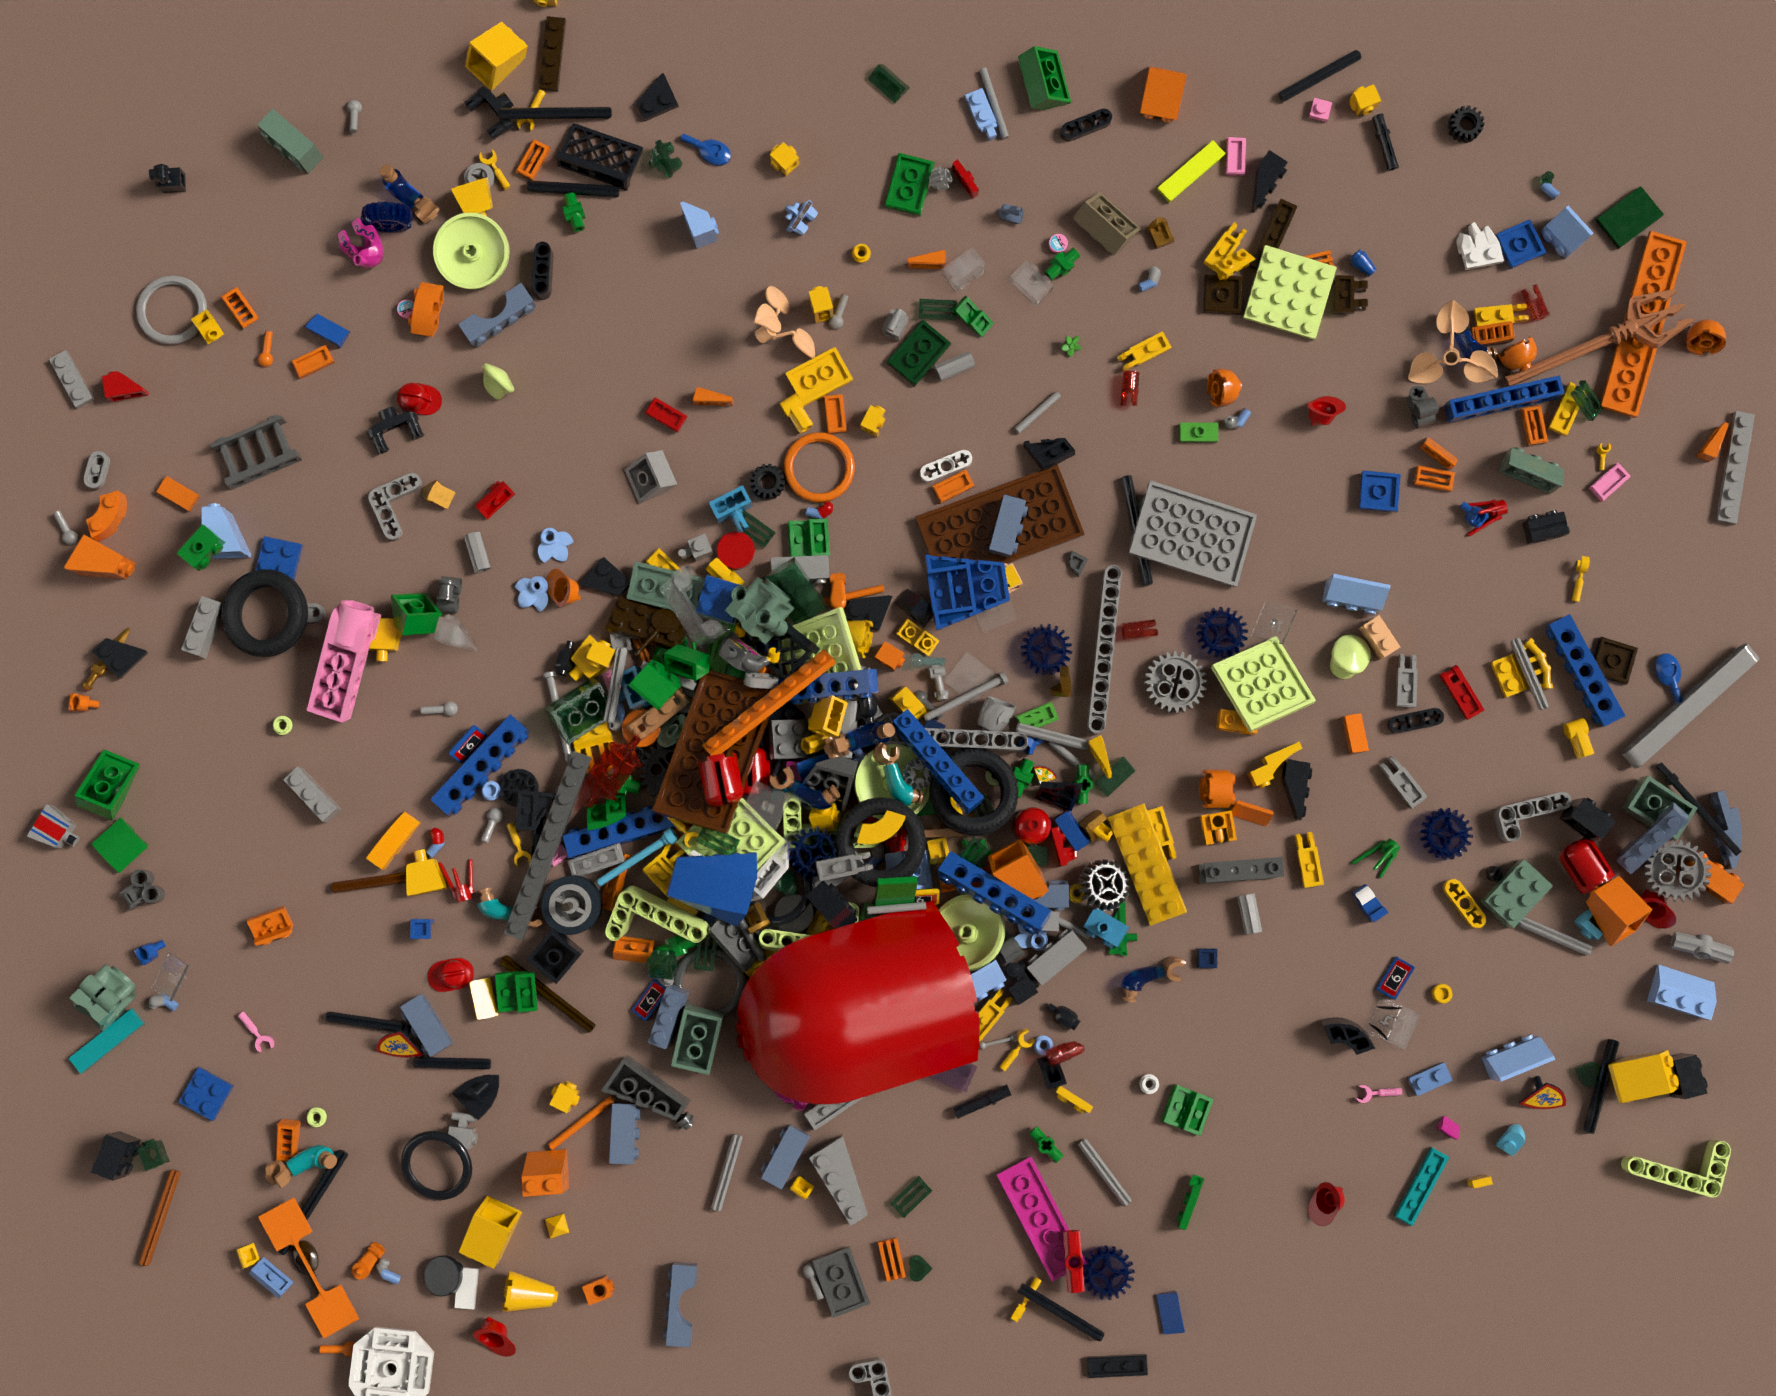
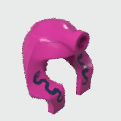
M356 218L352 222V226L357 235L364 236L365 245L363 247L352 245L346 231L342 230L337 234L342 252L353 260L356 266H361L362 268L376 267L383 260L384 248L382 241L373 225L362 224L360 218Z

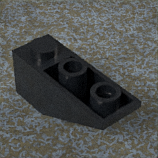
M1271 150L1267 152L1256 170L1252 204L1253 213L1257 208L1261 209L1267 201L1265 199L1267 193L1272 194L1277 186L1275 184L1278 178L1282 179L1287 172L1285 167L1288 162Z
M1287 759L1284 760L1281 780L1295 821H1300L1306 815L1307 807L1304 806L1305 798L1309 796L1310 788L1307 787L1308 779L1312 777V768H1310V763Z

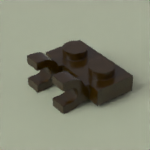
M1335 275L1334 314H1353L1354 309L1366 310L1368 299H1354V290L1366 292L1368 280L1354 281V275Z

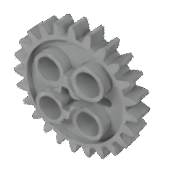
M1174 651L1172 656L1166 652L1165 659L1161 655L1158 656L1159 662L1156 660L1152 661L1155 667L1149 666L1147 668L1151 673L1145 674V677L1149 678V680L1145 681L1144 684L1149 685L1145 692L1152 693L1149 699H1156L1153 705L1160 703V710L1167 707V713L1174 708V712L1177 714L1179 708H1181L1183 713L1186 712V706L1192 709V702L1196 705L1199 704L1197 697H1204L1200 691H1206L1207 688L1203 687L1202 684L1207 683V680L1202 679L1206 673H1200L1199 670L1203 666H1196L1197 659L1192 662L1190 661L1191 655L1184 658V652L1177 656V652ZM1165 666H1169L1173 669L1172 675H1166L1164 673ZM1180 666L1181 669L1177 678V682L1180 684L1175 687L1174 698L1171 699L1170 696L1174 687V683L1171 681L1176 678L1177 667ZM1183 671L1191 673V680L1183 678ZM1160 685H1166L1169 688V692L1167 694L1161 693L1159 690ZM1179 689H1184L1187 692V698L1182 699L1179 697Z
M1674 840L1671 841L1670 846L1665 843L1663 848L1658 849L1657 853L1655 852L1651 856L1652 858L1646 860L1648 865H1645V870L1648 872L1645 873V877L1650 878L1647 880V884H1654L1651 890H1659L1658 897L1665 894L1666 901L1669 897H1673L1674 903L1677 898H1680L1681 902L1684 903L1685 897H1688L1690 901L1693 899V894L1699 897V890L1705 892L1706 887L1704 885H1709L1710 883L1706 878H1711L1712 874L1707 872L1711 870V865H1705L1708 863L1709 858H1702L1704 851L1697 853L1698 846L1690 848V842L1684 846L1682 840L1679 841L1678 845L1675 844ZM1680 855L1681 864L1678 887H1675L1674 883L1677 856ZM1671 858L1674 862L1666 864L1663 859ZM1691 860L1694 862V865L1686 866L1684 861ZM1663 876H1669L1672 879V881L1666 883L1663 882L1661 878ZM1688 878L1693 883L1685 885L1682 883V880Z

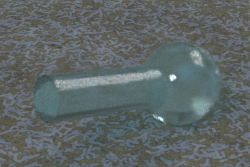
M914 653L909 657V664L913 668H920L922 665H945V658L923 657L919 653Z

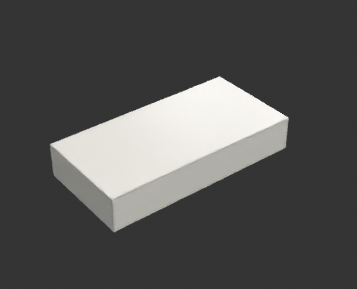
M463 1267L462 1283L456 1292L454 1308L475 1309L479 1268Z

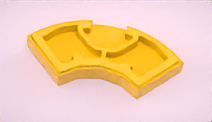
M887 810L884 817L878 822L872 824L863 823L857 843L876 844L887 840L900 829L906 816Z

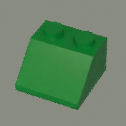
M427 593L391 595L394 624L402 635L438 633L442 613Z
M652 660L628 686L653 707L660 710L672 699L683 684L679 682L680 680L676 675L667 672L660 662Z

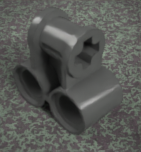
M1413 386L1409 390L1407 405L1412 412V422L1415 428L1419 429L1435 423V414L1438 413L1439 409L1436 400L1433 397L1429 398L1422 386Z
M442 576L439 580V596L436 598L437 607L440 612L457 614L462 578Z
M148 870L134 871L131 875L132 885L119 893V896L123 897L128 904L129 911L139 907L144 902L159 903L165 897V891L162 887L152 885L154 875ZM144 873L146 880L144 883H141L139 878ZM153 889L156 891V897L154 899L150 897V893Z
M1005 928L1004 942L999 953L1005 962L1010 964L1024 953L1016 939Z

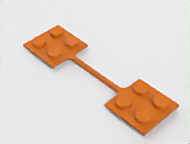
M295 1197L258 1216L276 1251L288 1245L295 1246L319 1290L318 1297L305 1303L323 1339L359 1320L360 1318L342 1285L340 1284L328 1291L323 1290L299 1246V1240L313 1231Z

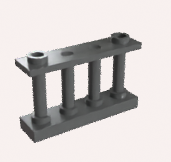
M281 415L270 416L265 422L227 438H218L215 440V443L210 444L213 450L216 452L221 451L230 473L229 477L224 479L229 488L233 490L302 461L300 453L295 449H290L280 426L287 423L284 417ZM271 429H274L283 451L282 455L277 457L272 456L263 434ZM256 436L265 457L264 462L258 465L254 463L245 441ZM239 444L248 466L242 472L237 471L228 447Z
M1283 857L1198 864L1199 884L1285 877Z

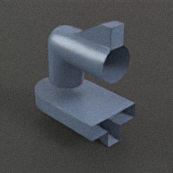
M1003 204L998 213L1002 220L1020 224L1023 220L1024 210L1017 206Z

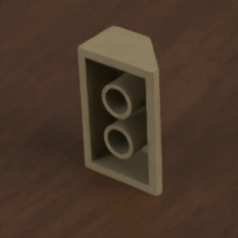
M1101 192L1085 201L1073 217L1079 227L1089 232L1094 240L1099 241L1105 250L1113 255L1123 250L1141 230L1135 222Z

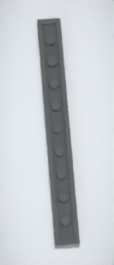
M575 751L571 754L503 934L522 941L524 940L592 760L587 755Z

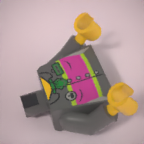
M740 622L736 624L735 631L726 636L720 644L719 656L738 670L757 673L760 669L769 665V662L777 663L779 661L780 652L776 653V648H770L766 657L740 639L746 634V631L741 628Z

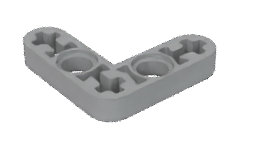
M408 473L373 489L369 493V502L383 533L391 541L399 540L403 534L391 502L421 488L422 480L415 473ZM411 478L417 480L415 482V486H412L411 484L405 486L407 490H405L404 486L401 484V482H403L405 485L410 483ZM394 485L400 486V492L397 495H392L390 492L391 487ZM376 494L382 496L380 500L384 506L380 507L379 503L373 500L376 498ZM384 510H389L391 513L387 520L381 518V513ZM391 523L392 527L395 530L398 529V531L395 532L396 535L393 536L392 534H389L391 532V529L388 525L384 526V524Z

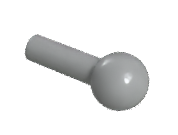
M350 100L347 104V110L350 113L349 131L356 133L358 114L362 110V105L357 100Z
M841 295L834 317L829 318L828 323L832 329L837 330L843 326L842 315L849 297L847 295Z
M61 511L53 513L63 532L62 539L67 545L76 544L78 534L70 530Z
M448 701L442 706L421 707V714L444 713L446 716H454L458 711L456 703Z
M492 808L487 813L489 821L481 839L483 843L488 844L496 823L502 820L503 814L498 808Z
M807 1263L803 1268V1274L806 1278L810 1279L816 1299L819 1301L824 1299V1295L813 1263Z

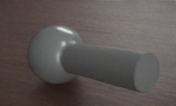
M918 690L914 693L928 712L936 709L927 700V694L924 691ZM941 714L935 717V719L938 721L943 715Z

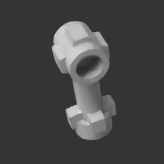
M932 665L928 668V674L930 679L935 680L937 692H934V698L937 701L947 700L949 692L944 690L942 677L946 676L944 665Z

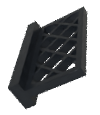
M573 123L561 151L556 156L558 167L628 190L631 177L643 152V147ZM575 130L583 132L585 137L575 140L573 136ZM597 137L601 139L602 143L593 146L590 139ZM588 141L590 148L581 151L578 144ZM618 144L620 149L610 152L608 145ZM575 146L578 151L572 155L566 153L567 149ZM605 147L608 154L598 157L595 150ZM630 149L637 151L636 155L630 158L625 153V151ZM593 152L595 159L589 161L584 158L583 155ZM622 153L625 160L616 163L613 156ZM610 158L613 164L607 167L603 166L601 161ZM628 164L630 168L628 174L621 172L618 167Z
M786 622L788 625L787 632L783 636L771 638L765 644V652L760 653L762 656L767 657L769 642L778 641L776 653L780 652L779 661L777 663L769 662L767 666L784 680L803 666L812 653L816 655L820 650L817 645L788 622ZM752 636V642H746L749 646H753V649L756 651L757 645L763 644V642L757 640L756 636ZM790 639V647L782 649V640ZM803 649L805 651L803 656L795 659V650ZM791 651V660L782 661V653ZM791 664V671L786 676L783 674V665Z

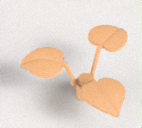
M772 285L769 286L765 291V296L772 307L762 304L758 308L754 323L761 325V327L755 331L756 338L761 343H765L771 338L775 340L779 337L793 335L792 340L794 344L811 359L815 358L814 342L811 336L803 329L798 328L796 332L788 331L776 334L781 330V323L777 316L780 311L783 314H787L790 306L786 296L779 289Z
M1455 300L1449 301L1440 310L1436 322L1437 328L1441 333L1450 332V348L1445 351L1444 358L1439 360L1436 359L1434 354L1429 352L1418 354L1411 364L1408 379L1415 383L1434 382L1443 374V368L1439 363L1455 365L1457 362H1468L1464 366V374L1472 382L1479 383L1497 379V365L1489 353L1476 350L1471 354L1470 359L1460 358L1459 351L1454 348V332L1461 333L1467 328L1469 315Z

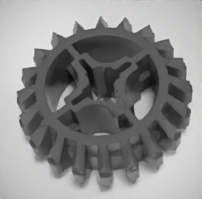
M1098 859L1095 862L1089 863L1088 867L1083 868L1084 873L1079 876L1083 881H1079L1078 885L1082 886L1079 892H1084L1082 899H1088V906L1093 904V909L1100 908L1101 911H1106V909L1111 911L1114 908L1120 907V903L1125 902L1124 897L1129 895L1125 890L1129 889L1130 886L1125 883L1129 878H1124L1123 875L1126 871H1120L1121 865L1115 866V861L1108 862V859H1103L1102 861ZM1098 870L1107 872L1108 875L1102 876L1101 874L1099 875L1096 872ZM1105 894L1106 896H1110L1111 899L1104 900L1099 896Z

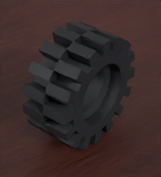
M1469 105L1466 108L1461 106L1460 109H1456L1452 114L1447 128L1448 130L1450 129L1449 134L1454 135V140L1459 138L1458 142L1461 143L1464 140V143H1468L1469 140L1472 142L1479 136L1485 122H1482L1484 116L1480 117L1482 112L1479 111L1477 113L1476 107L1471 109ZM1463 118L1469 119L1473 124L1472 129H1462L1459 121Z
M762 464L761 467H756V470H753L750 477L752 491L760 499H775L784 490L785 480L782 471L777 466H772V464ZM765 475H770L775 479V484L770 489H765L760 485V480Z

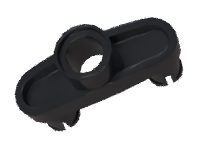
M484 86L476 90V94L464 101L471 112L483 102L488 103L499 118L500 108H512L514 106L504 92L496 97ZM499 119L498 123L487 130L493 140L505 131L509 132L514 128L511 119Z
M388 407L378 412L381 422L367 431L370 440L372 439L378 455L383 454V451H389L383 434L404 424L408 426L413 440L419 439L417 433L420 438L424 436L416 412H406L397 415L394 407Z

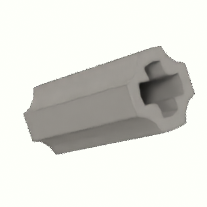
M967 351L935 365L934 368L939 380L944 381L975 367V362L971 353Z
M472 532L464 536L474 572L482 573L491 569L481 532Z
M1255 893L1238 896L1237 899L1245 935L1263 932Z

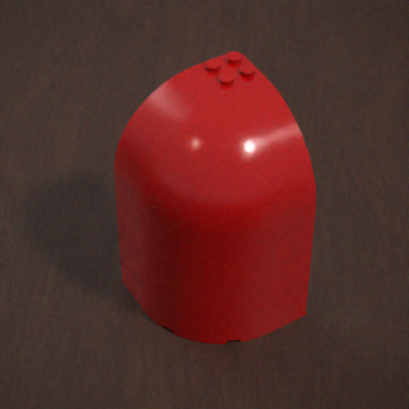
M933 901L926 902V910L892 912L808 936L774 953L750 977L739 999L738 1023H736L738 1037H736L738 1047L743 1049L745 1061H749L756 1075L769 1088L793 1100L812 1104L849 1102L978 1061L980 1021L979 1012L975 1011L974 1002L977 1001L965 956H960L957 947L959 943L953 931Z

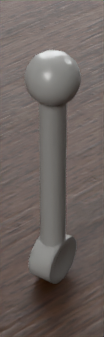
M1012 1034L1008 1038L987 1043L980 1042L979 1049L983 1050L987 1046L1008 1041L1016 1042L1017 1035Z

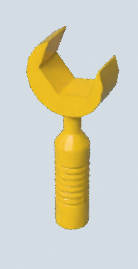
M538 91L530 108L539 107L546 94L544 91ZM517 119L519 130L524 122L530 123L531 131L534 129L533 119Z
M492 150L493 156L489 160L484 159L480 152L479 158L481 163L489 167L492 166L494 174L503 189H509L511 187L502 171L495 166L497 162L495 151Z
M1582 556L1581 561H1577L1576 570L1579 572V577L1575 582L1572 601H1580L1584 582L1582 577L1583 573H1586L1589 568L1590 557Z
M667 817L679 831L686 835L684 842L688 848L691 849L689 842L692 838H699L700 843H703V838L699 833L694 831L688 832L681 821Z
M514 822L507 824L512 842L518 850L514 857L516 866H518V859L522 856L528 858V865H530L532 855L527 851H522L521 841Z
M1022 1029L1018 1032L1017 1041L1019 1045L1012 1049L999 1066L1004 1071L1008 1069L1018 1056L1021 1047L1029 1048L1035 1043L1034 1039L1028 1042L1024 1041V1035L1029 1032L1028 1029Z
M1035 1277L1029 1287L1036 1291L1042 1281ZM1024 1297L1022 1304H1018L1011 1319L1018 1322L1026 1309L1027 1301H1030L1029 1299Z

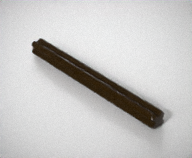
M507 955L500 961V964L510 972L527 971ZM535 977L536 992L585 1031L588 1033L593 1031L596 1025Z

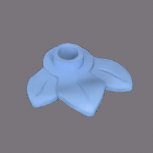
M553 528L544 529L540 534L539 557L544 563L551 557L565 562L568 558L566 546L574 542L570 534L565 531L557 532ZM548 535H553L551 541L547 540Z
M535 576L532 579L522 578L516 583L514 587L521 592L518 596L519 607L526 608L534 605L539 612L545 609L549 600L546 593L548 583L545 578L541 576ZM536 582L540 584L539 589H536L535 587Z
M1018 924L1021 934L1014 938L1020 947H1031L1037 951L1043 950L1048 944L1046 936L1048 931H1041L1039 935L1035 933L1030 934L1023 929V926ZM1036 937H1040L1042 939L1041 944L1035 943L1034 940Z

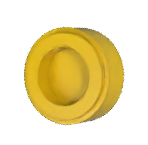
M1437 984L1433 987L1431 995L1437 1003H1447L1452 998V990L1446 984Z

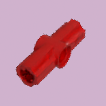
M1080 1230L1063 1231L1067 1293L1085 1292ZM1073 1256L1079 1259L1076 1266H1070L1068 1263L1069 1259Z

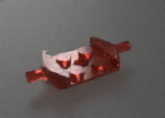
M635 734L629 744L610 742L585 776L586 783L592 794L587 802H585L587 806L592 808L600 797L616 801V794L636 767L640 768L642 766L635 751V747L642 740L638 735ZM610 765H612L614 769L613 773L611 775H608L607 769Z

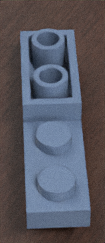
M1725 790L1710 793V803L1717 815L1716 823L1741 850L1742 827L1738 807L1730 808ZM1714 832V843L1719 848L1721 865L1725 870L1736 868L1740 854L1735 856Z

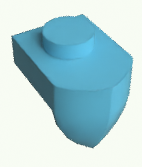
M1590 909L1579 915L1574 922L1582 930L1581 934L1589 940L1599 939L1603 933L1589 921L1593 915Z
M1520 1124L1510 1125L1496 1143L1498 1148L1511 1156H1514L1525 1144V1133Z

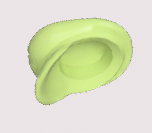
M487 363L482 365V372L484 374L483 384L492 397L500 400L505 394L514 392V386L504 370Z
M1348 634L1340 637L1332 649L1330 670L1333 675L1340 679H1348L1355 674L1363 672L1371 658L1368 644L1356 635Z

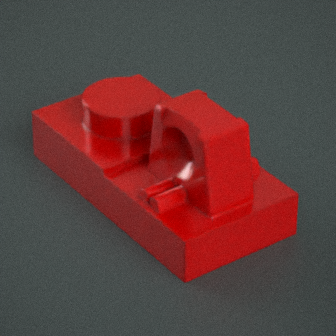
M496 481L489 488L491 492L475 505L487 520L515 495L504 481L501 483Z
M1059 827L1052 828L1050 833L1060 867L1068 865L1067 862L1078 858L1076 850L1073 847L1063 848V842L1066 841L1062 830H1059Z

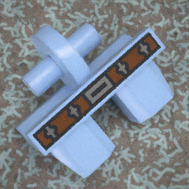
M810 200L804 202L799 210L797 209L800 204L797 202L793 206L787 205L785 207V210L788 212L785 218L790 221L792 216H794L786 228L788 232L794 231L801 236L805 234L808 226L801 222L802 219L806 217L808 220L813 221L818 214L812 207L813 203Z

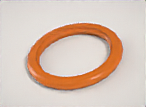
M815 432L804 435L790 446L784 459L783 472L788 486L796 495L807 501L823 503L836 499L848 489L854 477L855 462L849 447L841 439L828 433ZM809 443H829L835 446L844 457V477L840 484L829 492H809L802 488L794 477V458L798 451Z

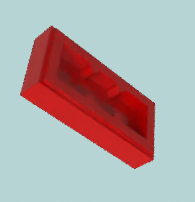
M957 159L952 163V171L969 196L974 199L978 196L979 188L974 183V177L969 170L966 171Z
M654 397L645 412L649 417L677 433L687 419V415Z

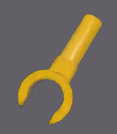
M1602 443L1597 447L1596 451L1600 455L1599 470H1604L1606 454L1611 449L1609 443L1606 445V450L1602 448Z

